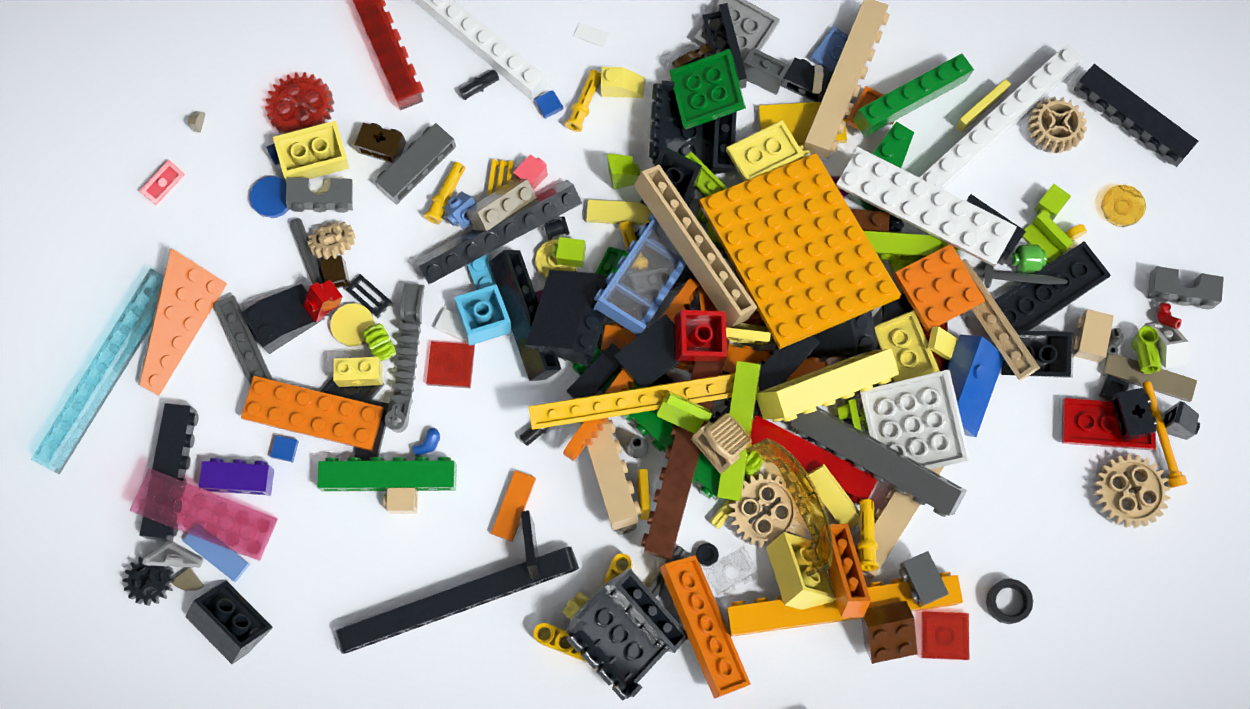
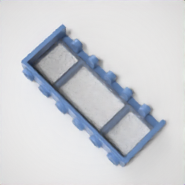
M652 213L648 218L651 221L648 226L644 224L638 233L639 240L637 242L633 240L628 247L627 252H629L627 258L622 256L616 265L618 268L616 274L611 272L605 284L608 286L606 289L603 290L601 288L594 298L597 301L594 310L597 309L633 332L637 337L643 333L687 265Z

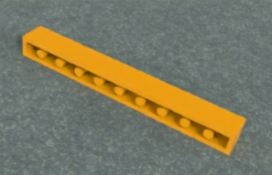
M951 572L939 573L949 594L923 607H919L918 603H913L909 595L911 588L908 582H904L902 578L891 580L892 584L883 585L882 581L868 583L869 587L867 589L871 599L868 608L907 601L911 612L960 605L963 603L958 575L951 576ZM782 595L777 596V600L768 601L767 597L754 599L752 604H745V601H736L731 603V607H727L731 637L861 619V617L841 618L836 600L801 610L786 606L782 600Z

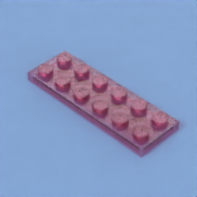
M150 468L129 510L132 513L259 562L278 522V518Z

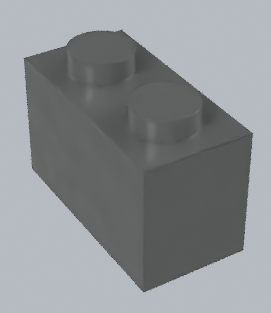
M929 551L905 560L900 564L899 574L904 582H908L911 588L909 595L914 604L918 603L919 607H923L949 594Z

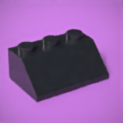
M227 580L193 600L185 616L231 664L246 656L273 628Z

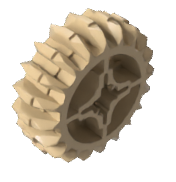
M1054 96L1051 100L1044 99L1042 103L1039 102L1032 109L1031 116L1028 119L1030 124L1028 131L1032 132L1030 139H1037L1035 145L1040 143L1043 145L1042 151L1048 147L1050 148V153H1053L1055 149H1057L1059 154L1064 149L1069 152L1072 147H1077L1079 142L1085 137L1084 134L1087 131L1085 126L1087 119L1083 118L1085 111L1078 112L1080 107L1079 105L1073 106L1072 100H1069L1067 103L1064 97L1058 101ZM1041 118L1044 120V124L1047 126L1046 131L1042 126ZM1068 120H1069V121L1071 122V124H1072L1073 132L1070 130L1071 127L1069 126V124H1068V122H1067Z

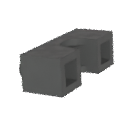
M287 177V208L294 212L313 210L322 213L326 212V210H335L338 213H346L348 210L353 211V179L331 178L329 190L324 194H315L310 190L309 178Z
M1156 266L1150 272L1148 298H1154L1157 302H1177L1181 306L1197 305L1201 309L1210 310L1222 302L1224 277L1201 273L1194 280V287L1187 288L1179 281V269Z

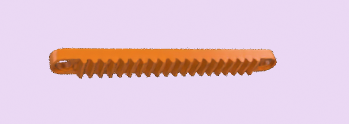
M690 278L661 317L666 314L675 324L674 316L680 310H691V302L701 287L700 283ZM622 369L605 393L629 390V388L635 387V382ZM608 417L584 421L565 447L563 455L574 461L586 445L593 444L592 438H598V431H603V423H609Z

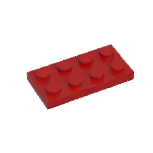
M1064 398L1062 400V444L1150 451L1156 449V432L1148 437L1127 441L1122 440L1112 401Z

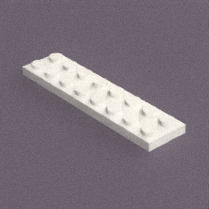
M857 147L836 184L838 188L948 244H952L954 247L993 267L997 264L1017 226Z

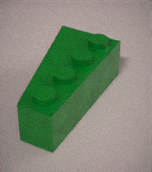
M896 121L873 155L902 168L915 132ZM848 192L846 194L847 198L868 211L885 212Z

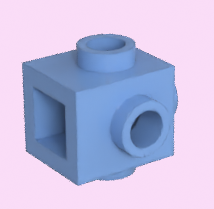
M461 191L443 207L447 213L446 219L452 226L457 225L464 229L471 225L465 211L475 205L476 202L471 196Z

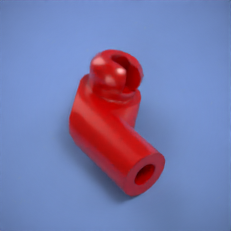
M1161 302L1158 306L1159 308L1156 309L1158 322L1168 327L1179 329L1182 320L1172 316L1169 303Z

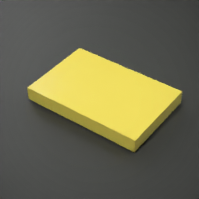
M783 120L726 147V152L744 182L804 157L803 152Z
M914 310L874 326L881 350L892 349L899 375L892 377L894 382L940 372L932 351L928 349L927 339Z
M726 327V338L730 339L729 342L766 346L770 341L771 333Z

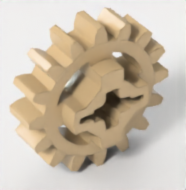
M336 220L333 224L327 222L326 226L319 225L318 230L313 229L314 235H309V241H307L313 255H317V258L324 256L325 259H328L330 256L336 258L339 253L344 255L345 250H351L350 245L355 244L354 239H356L351 225H347L345 221L339 224V221Z

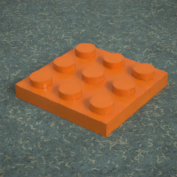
M952 244L893 274L926 332L931 331L932 327H939L986 301Z

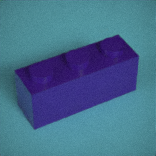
M210 458V461H202L198 488L205 492L271 496L275 469L265 461H254V464H246L244 460L233 459L232 463L224 462L223 459Z

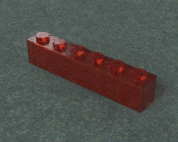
M353 0L400 111L423 102L421 94L425 91L421 82L415 81L414 76L417 73L413 64H408L406 58H409L405 46L400 47L398 41L402 39L397 28L393 29L391 26L394 21L390 12H385L383 8L387 6L385 0Z

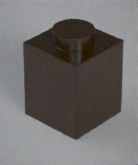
M337 255L336 258L330 256L328 259L320 260L324 282L331 280L337 289L350 285L346 261L342 255Z

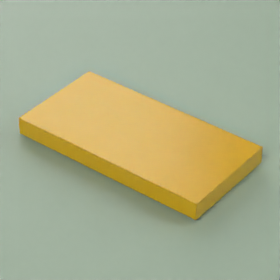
M821 102L759 105L760 131L783 120L798 146L805 145L806 138ZM846 126L842 135L838 133L836 140L839 143H847Z

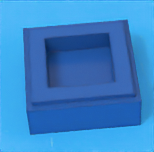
M554 90L535 99V103L545 119L564 109Z
M276 436L270 457L293 463L299 441Z

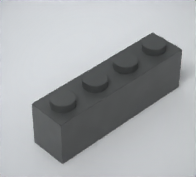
M437 123L432 127H427L422 136L417 141H413L402 156L396 157L392 165L378 175L375 182L379 190L398 205L457 147L454 138Z

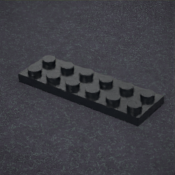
M1083 241L1035 273L1037 275H1048L1068 281L1066 284L1021 282L995 299V302L1015 331H1031L1109 279L1112 275L1087 243Z

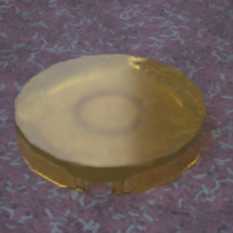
M1126 184L1110 188L1103 196L1101 202V210H1103L1105 219L1112 225L1121 228L1137 224L1145 215L1147 207L1142 193L1135 187Z

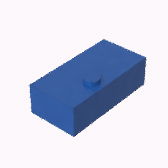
M960 334L947 370H950L964 435L977 437L1003 365L1004 357L983 336Z

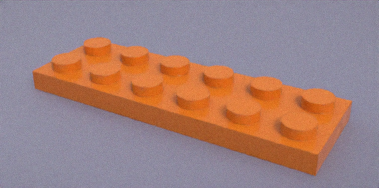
M253 376L241 419L372 451L384 408Z
M696 555L660 566L659 569L713 698H719L751 685Z

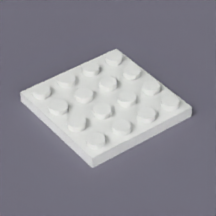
M950 370L873 387L871 390L860 392L871 437L929 469L970 461Z

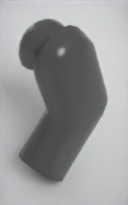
M1120 328L1111 329L1107 349L1109 355L1118 354V346L1124 340V335Z

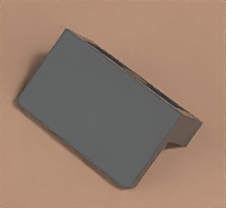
M753 47L743 61L748 82L775 95L778 94L781 83L790 67L789 64Z

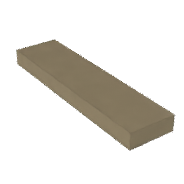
M1118 354L1107 355L1102 372L1103 375L1107 376L1109 374L1140 387H1143L1144 381H1150L1155 392L1186 402L1192 401L1197 384L1196 379L1162 368L1160 371L1152 374H1144V372L1140 371L1137 360Z

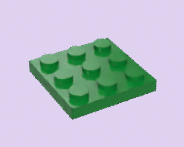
M730 49L670 70L671 79L675 82L674 92L685 130L746 109Z

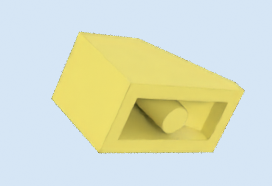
M602 67V97L644 98V77L624 67Z

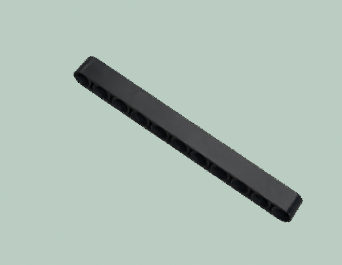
M569 546L540 556V579L533 580L528 571L527 563L523 562L334 631L341 654H346L574 572L579 569L573 548Z

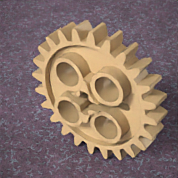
M1127 454L1124 459L1119 455L1116 457V462L1111 459L1108 461V466L1104 465L1101 467L1104 473L1096 475L1101 480L1094 483V486L1098 487L1099 490L1093 494L1101 498L1096 501V504L1104 505L1100 512L1108 511L1107 519L1115 517L1116 525L1124 521V528L1129 527L1131 523L1134 529L1138 528L1140 523L1143 527L1149 525L1148 520L1154 523L1157 521L1156 516L1161 517L1164 515L1160 509L1165 510L1169 507L1164 503V501L1171 499L1170 496L1165 495V492L1171 490L1170 487L1164 486L1168 478L1161 479L1160 475L1164 471L1155 470L1157 463L1151 466L1148 465L1149 458L1140 461V455H1136L1133 460L1130 454ZM1135 472L1141 474L1143 478L1142 482H1139L1135 479ZM1113 479L1120 481L1121 489L1114 487ZM1128 489H1134L1136 493H1130ZM1144 493L1151 497V504L1144 501ZM1122 500H1125L1129 503V511L1125 510L1122 507Z
M761 473L757 474V480L753 476H749V483L746 481L743 483L741 501L734 500V504L727 505V507L733 509V512L727 514L729 517H734V521L730 525L738 526L734 533L742 532L741 540H746L749 537V545H753L757 541L758 547H763L764 541L768 546L783 532L794 534L795 531L792 525H799L795 517L802 516V514L796 512V509L800 508L801 504H795L794 502L799 498V495H791L795 488L787 489V480L780 484V476H776L772 480L770 473L766 474L765 479H763ZM764 488L771 492V497L768 501L764 500L761 495ZM777 497L780 498L777 504L767 509V514L760 515L751 524L748 522L749 519L763 510L762 507L770 505ZM746 502H750L753 505L754 510L750 515L744 511V504ZM778 506L782 507L785 511L782 519H779L775 514ZM761 520L767 524V530L764 533L758 529V523Z

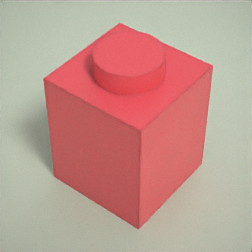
M530 154L513 172L514 178L528 179L534 190L548 176L547 165L541 158H535Z

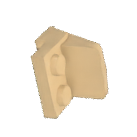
M725 413L714 423L708 422L691 438L720 474L740 458L738 454L752 443L744 428L729 413Z

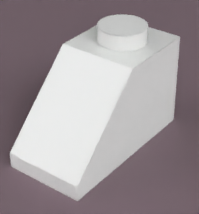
M1159 322L1149 324L1158 332L1156 343L1163 366L1165 368H1177L1178 366L1188 365L1189 341L1178 329L1168 327Z

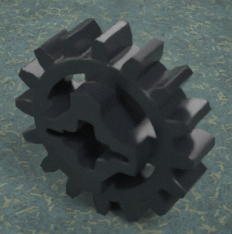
M138 557L139 563L131 562L132 570H125V573L129 576L122 580V582L128 583L124 591L131 592L128 598L132 600L136 598L135 603L141 605L144 602V605L150 606L151 601L155 604H160L159 598L167 599L168 597L165 592L173 590L169 587V583L174 582V579L170 578L174 571L167 569L168 566L142 564L144 558ZM146 579H152L151 583L146 582Z

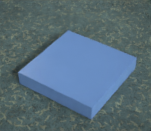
M833 26L812 53L809 60L816 65H822L823 68L833 74L849 35Z

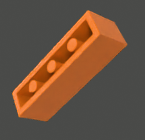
M826 524L822 533L823 555L826 566L831 564V567L827 569L841 618L864 617L871 599L849 525L830 524L829 529V524ZM831 534H832V542H833V558H832Z

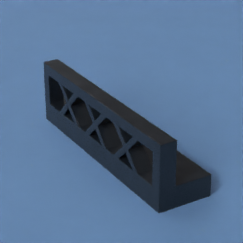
M728 3L719 4L718 12L702 15L708 43L712 49L711 55L716 54V51L722 52L726 48L727 50L730 49L741 89L746 88L747 76ZM719 18L721 25L716 30L709 26L708 20ZM717 36L726 42L722 49L714 45L713 41Z

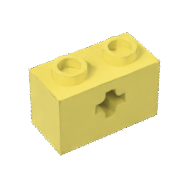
M379 357L334 359L333 381L338 387L383 385V363Z

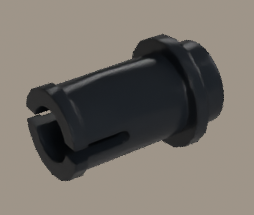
M890 214L889 231H902L904 227L903 220Z

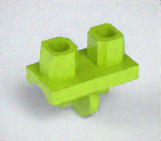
M855 399L848 400L849 404L837 408L839 419L846 420L852 418L855 428L861 430L860 424H864L865 431H869L864 408L861 409L862 416L859 417Z

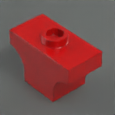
M331 280L322 284L316 282L309 287L303 307L314 322L317 323L330 311L339 307L343 296Z

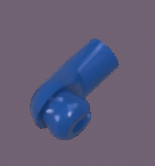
M429 428L424 442L412 446L415 457L433 452L437 448L440 441V433L436 428Z

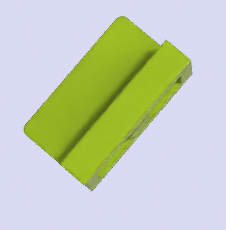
M1044 211L1036 216L1034 221L1024 229L1026 233L1022 237L1029 245L1037 244L1042 250H1045L1047 264L1063 255L1074 243Z
M667 391L656 415L692 433H696L700 430L704 421L709 422L712 413L709 409Z

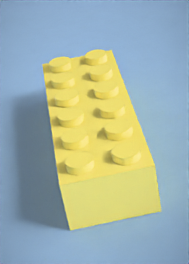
M891 348L873 350L757 392L756 398L763 420L772 419L773 422L784 420L786 422L796 419L799 413L808 414L816 411L817 406L822 405V407L832 405L836 403L835 399L853 397L856 391L865 392L871 390L874 384L882 385L892 381L891 377L899 375Z

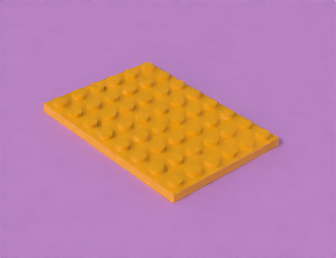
M817 153L699 200L702 211L749 296L757 306L759 314L779 349L895 301L901 296V293Z

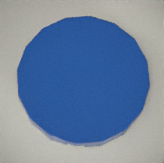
M268 176L260 179L253 186L250 192V202L253 209L260 216L278 218L289 211L286 204V181L277 176Z

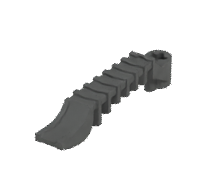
M404 283L401 299L400 319L403 323L399 324L398 327L401 330V336L398 337L400 347L397 349L398 360L395 361L397 372H394V377L396 380L395 384H392L394 395L390 396L389 407L385 416L386 426L396 433H401L407 429L410 409L413 403L412 394L414 392V380H416L415 369L417 368L416 361L419 355L418 345H420L419 336L421 333L420 327L422 324V305L425 288L424 285ZM398 417L402 421L397 423V426H395L392 423V420H396Z

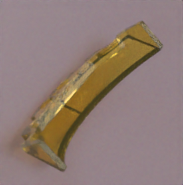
M767 438L746 448L747 453L753 450L757 451L765 462H772L778 467L811 534L812 545L809 548V556L812 561V567L806 572L807 576L830 568L833 558V542L829 520L820 495L805 469L786 448Z

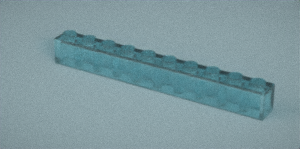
M150 268L31 458L32 461L59 475L61 474L152 327L159 290H161L163 283V274Z

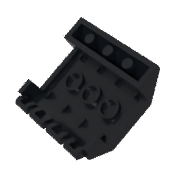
M662 80L661 83L653 84L652 99L655 101L651 104V119L654 121L650 122L649 139L654 142H649L648 157L653 159L652 164H656L660 151L665 146L683 156L692 152L714 175L733 171L734 163L726 152V147L735 143L737 112L685 130L673 89L675 82Z
M630 568L606 582L572 617L566 630L569 635L567 638L569 643L578 652L583 650L581 656L593 669L598 667L597 674L608 686L613 684L612 690L622 701L630 697L634 698L643 688L638 682L667 651L675 653L688 639L687 633Z

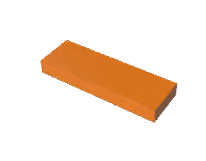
M514 471L491 535L513 542L521 521V512L525 511L536 482V477Z

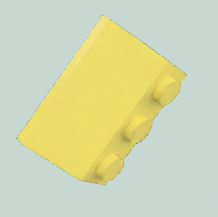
M336 121L273 137L286 182L287 177L313 179L350 169Z
M783 532L766 547L782 600L786 606L803 610L836 600L826 568L820 569L822 556L817 542Z

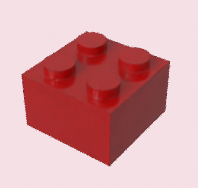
M680 310L674 316L675 361L720 362L727 357L726 311Z

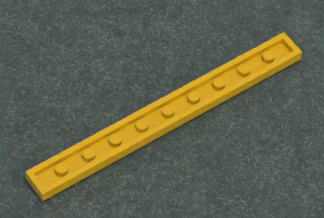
M735 373L529 405L531 427L533 430L657 410L667 391L673 392L694 403L732 398Z

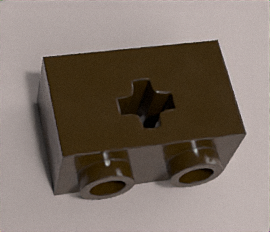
M363 122L354 146L359 154L393 163L396 157L402 155L406 140L399 130H387L379 124Z

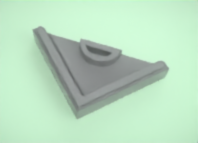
M167 541L145 556L142 564L200 568L203 560Z

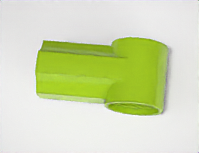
M1151 326L1141 327L1131 341L1132 349L1137 353L1140 371L1144 372V374H1152L1160 371L1162 368L1156 343L1158 332Z

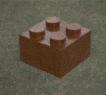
M907 601L867 609L864 617H861L864 646L872 664L918 654L915 620Z

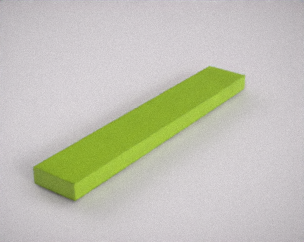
M737 361L730 415L744 428L750 437L761 364ZM749 446L738 454L740 458L720 475L718 498L741 501Z

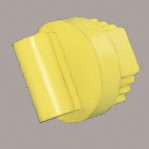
M578 591L574 599L570 598L567 602V606L562 613L571 620L590 598Z

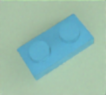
M487 254L467 264L476 290L496 284Z

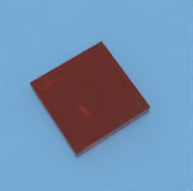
M431 341L427 386L471 389L475 344L469 346V344Z
M922 611L921 659L969 661V613Z

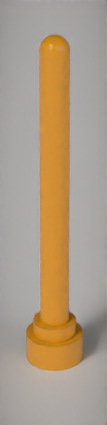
M1144 381L1142 386L1145 394H1148L1150 397L1151 405L1149 408L1151 415L1156 418V431L1170 472L1168 474V485L1170 488L1186 485L1188 482L1186 476L1178 469L1152 383Z

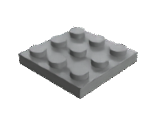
M719 0L711 13L719 11V4L728 3L742 61L745 60L752 47L761 51L780 24V19L747 0ZM719 18L708 20L709 26L716 30L721 25ZM704 23L694 36V42L701 46L708 43ZM719 36L713 41L714 45L721 49L726 43Z

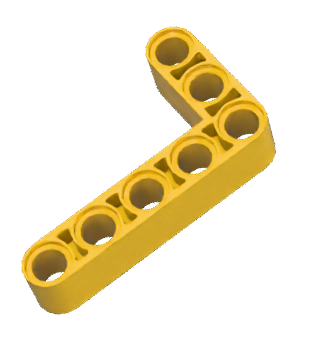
M621 553L614 556L602 586L624 572L616 568V563L619 560H626L629 563L627 569L630 568L632 570V560L627 554ZM540 623L535 627L533 635L539 644L588 663L581 656V651L578 652L573 646L569 649H562L560 647L561 639L569 636L565 630L548 623ZM547 628L551 631L550 638L544 641L540 640L538 636L540 630Z

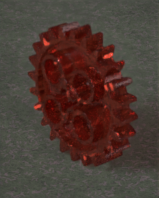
M295 72L294 78L287 74L286 81L280 78L281 84L279 86L273 84L275 91H268L271 98L265 99L268 104L265 107L268 113L266 115L269 121L271 120V125L276 127L279 133L283 131L284 134L325 124V119H332L329 113L334 112V108L331 105L335 104V102L331 98L333 94L329 90L327 83L323 84L321 78L316 80L314 74L308 78L306 72L303 73L302 77H299L298 73ZM299 91L297 94L291 95L292 92ZM318 98L315 102H310L311 99ZM287 108L290 109L288 112L282 113L283 110ZM309 116L306 120H301L302 117Z

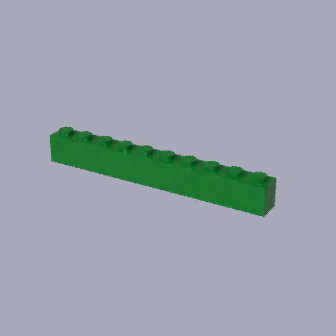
M596 347L591 364L603 353L598 347ZM571 362L573 370L579 376L588 368ZM621 369L600 389L603 394H605L622 371ZM635 383V387H634V388H629V390H630V389H636V388H639V387H638V386L636 385V383ZM658 409L621 415L628 422L632 420L637 425L635 429L643 437L647 435L652 440L651 444L657 451L661 452L663 450L666 453L668 445L673 446L675 437H671L674 424L656 415ZM700 451L692 483L696 482L702 487L700 491L708 499L712 497L716 501L718 499L721 474Z

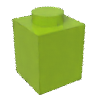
M1053 183L1034 211L1038 215L1044 211L1053 221L1069 201L1071 195Z
M559 237L558 244H554L553 257H556L557 265L583 268L586 252L585 240Z

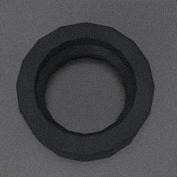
M1011 578L1001 580L993 585L987 593V609L991 616L1000 623L1015 624L1021 622L1029 616L1033 609L1034 600L1032 592L1020 580ZM1004 588L1017 590L1023 598V607L1016 615H1006L997 607V595Z

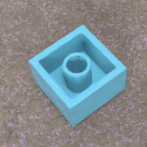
M497 284L454 297L456 311L469 346L511 333V321Z

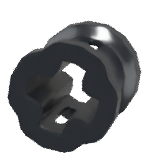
M564 216L560 220L544 223L548 240H552V237L562 234L570 235Z

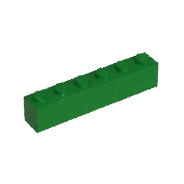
M963 53L860 108L853 122L865 138L965 83L974 71V68Z
M330 457L325 458V461H318L317 488L321 492L387 491V488H415L417 491H456L457 464L450 457H438V460L429 461L427 457H416L415 461H406L404 457H394L393 461H384V458L372 457L370 461H361V458L350 457L348 461H339V458Z

